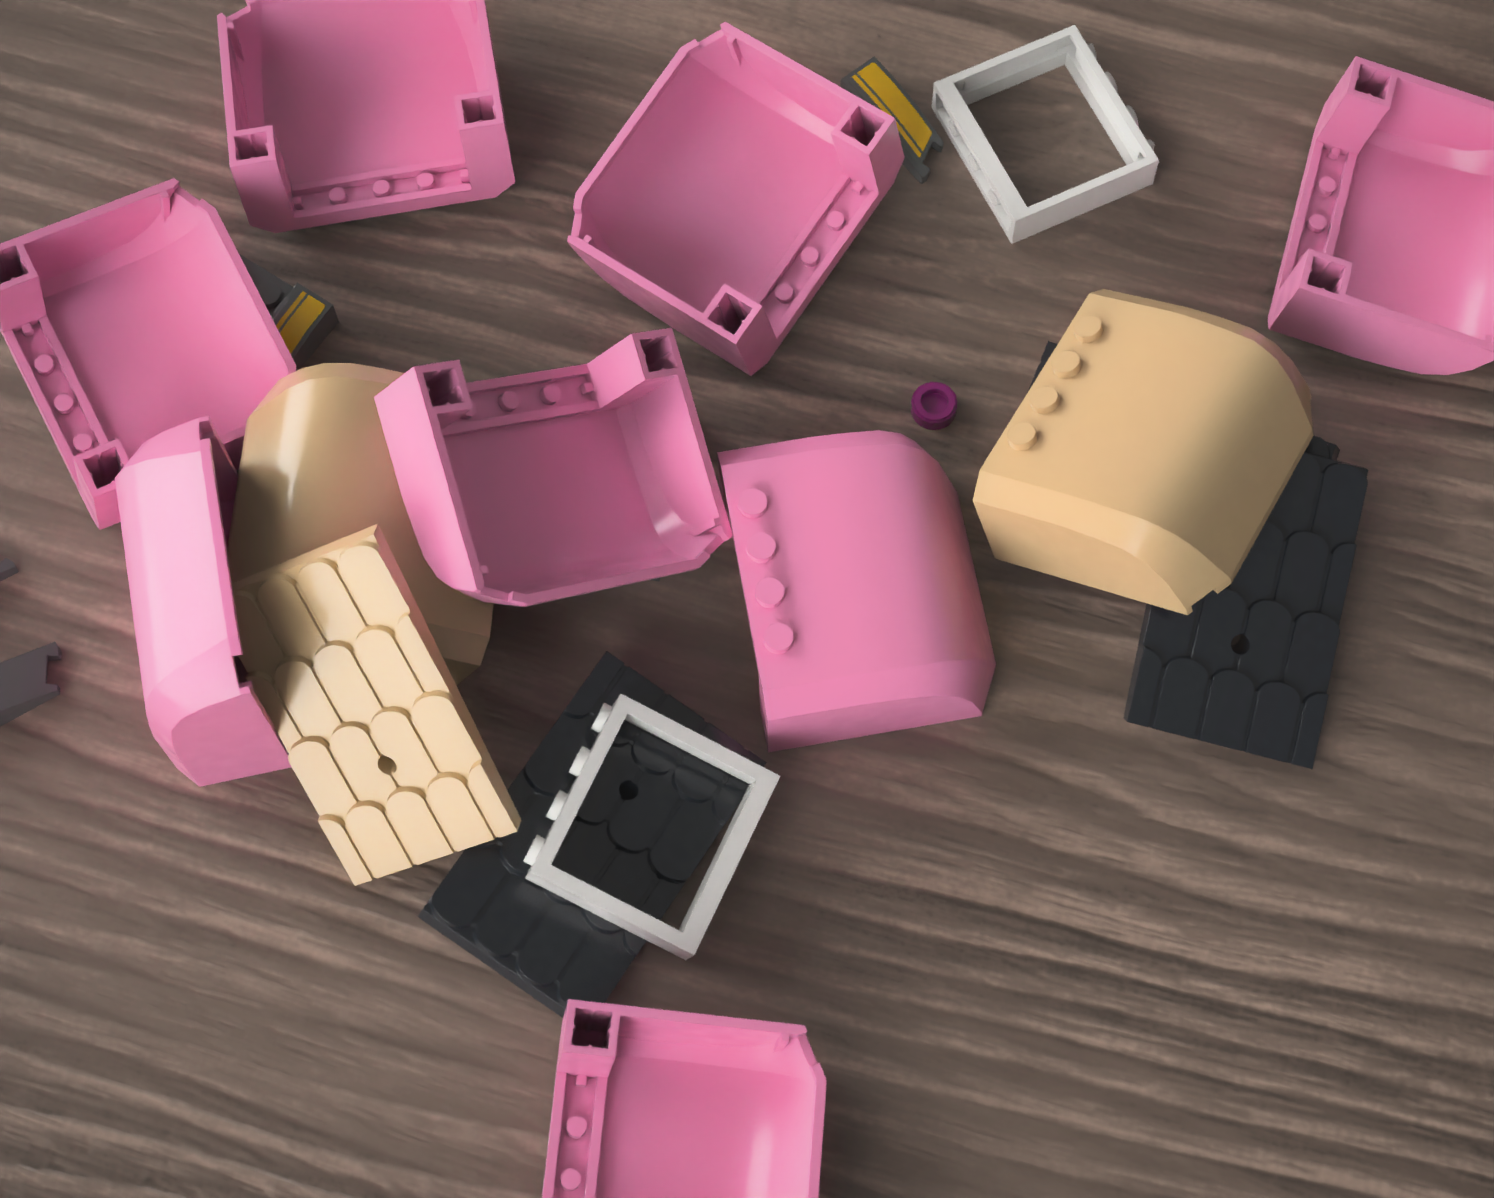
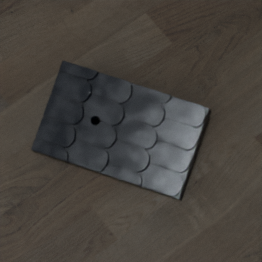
M1305 451L1232 584L1218 594L1214 591L1208 593L1192 605L1193 612L1189 615L1146 603L1123 717L1127 722L1313 769L1329 697L1327 690L1340 635L1339 624L1357 546L1355 540L1368 485V469ZM1240 635L1239 641L1231 645L1232 639Z
M608 651L602 656L507 790L521 818L518 832L500 838L495 837L494 840L465 849L418 915L421 920L562 1018L564 1017L568 999L605 1003L647 941L525 879L531 865L523 860L536 835L546 838L554 822L547 818L546 815L559 790L567 794L569 793L576 776L568 772L580 748L584 746L591 749L599 733L592 730L591 727L604 702L613 706L619 695L623 694L762 767L767 763L750 750L744 749L743 745L710 722L704 721V718L669 694H665L664 690L629 666H625L624 662ZM624 720L551 865L661 920L741 802L749 784Z

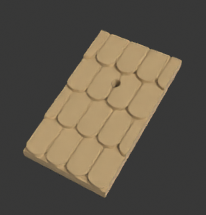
M378 524L232 583L239 635L243 654L238 656L248 672L246 679L253 683L255 694L272 720L276 732L289 753L288 761L319 814L318 823L355 886L371 881L373 878L377 879L413 867L415 864L419 865L452 854L456 850L458 852L494 840L495 837L500 838L518 832L521 818Z

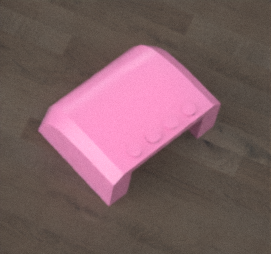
M246 0L247 7L228 17H225L223 13L217 15L229 164L250 226L274 233L495 198L515 183L485 0Z
M724 22L720 24L721 29L700 42L694 39L680 47L577 190L573 204L575 215L571 236L568 235L567 242L591 269L626 298L686 337L752 376L771 359L889 191L905 157L894 117Z
M1355 56L1324 104L1314 130L1268 314L1269 330L1357 359L1418 374L1451 375L1470 371L1494 361V101Z
M173 178L0 244V331L99 530L121 522L115 477L143 443L163 431L200 417L209 416L235 469L238 470L240 468L248 417L279 379L296 371V364L216 208L203 199L199 201L180 187L179 181Z
M672 328L630 334L587 364L468 383L465 381L460 360L414 366L374 397L400 492L424 559L438 579L453 589L479 601L526 607L696 570L710 558V555L723 542L733 536Z
M209 416L200 417L168 429L146 441L115 477L149 727L153 737L176 768L199 787L291 768L288 761L289 753L276 732L272 720L255 694L253 683L251 681L239 683L233 656L243 654L239 635L227 546L238 473Z
M880 430L814 436L717 452L719 489L733 534L758 668L760 711L768 752L982 716L996 661L958 494L937 460L918 443L905 435Z
M568 999L562 1021L542 1198H819L827 1080L820 1062L817 1063L806 1036L807 1030L805 1025Z

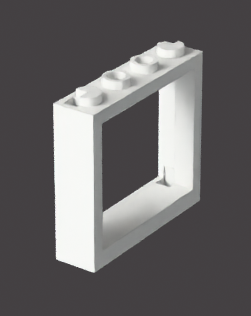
M1075 25L934 82L932 109L1011 244L1150 186L1154 182L1159 164V159L1153 151L1155 144L1150 139L1146 140L1138 127V119L1131 106L1124 105L1117 93V85L1113 76L1109 72L1103 71L1097 61L1093 44L1087 45ZM1065 65L1123 158L1126 166L1027 207L967 105Z
M620 694L613 706L604 702L595 718L591 729L599 734L591 749L582 746L568 773L576 776V779L568 794L561 790L558 791L546 815L547 818L554 821L546 838L539 835L535 836L523 860L531 865L525 879L687 960L695 955L780 775ZM624 720L749 784L679 930L551 865Z

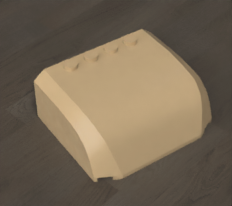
M1107 289L1089 293L979 470L973 503L994 558L1189 615L1193 612L1192 605L1208 593L1214 591L1218 594L1232 584L1313 438L1310 388L1294 362L1280 347L1250 327L1188 307Z
M322 363L301 368L279 379L246 422L227 546L231 582L233 583L378 524L455 684L458 685L481 666L490 638L494 603L479 601L453 589L438 579L422 554L400 492L374 399L377 394L405 373L355 363Z

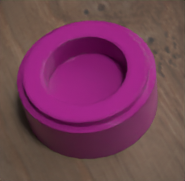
M928 382L919 386L911 400L913 419L918 425L929 430H939L947 427L956 416L958 404L956 394L949 386L940 382Z

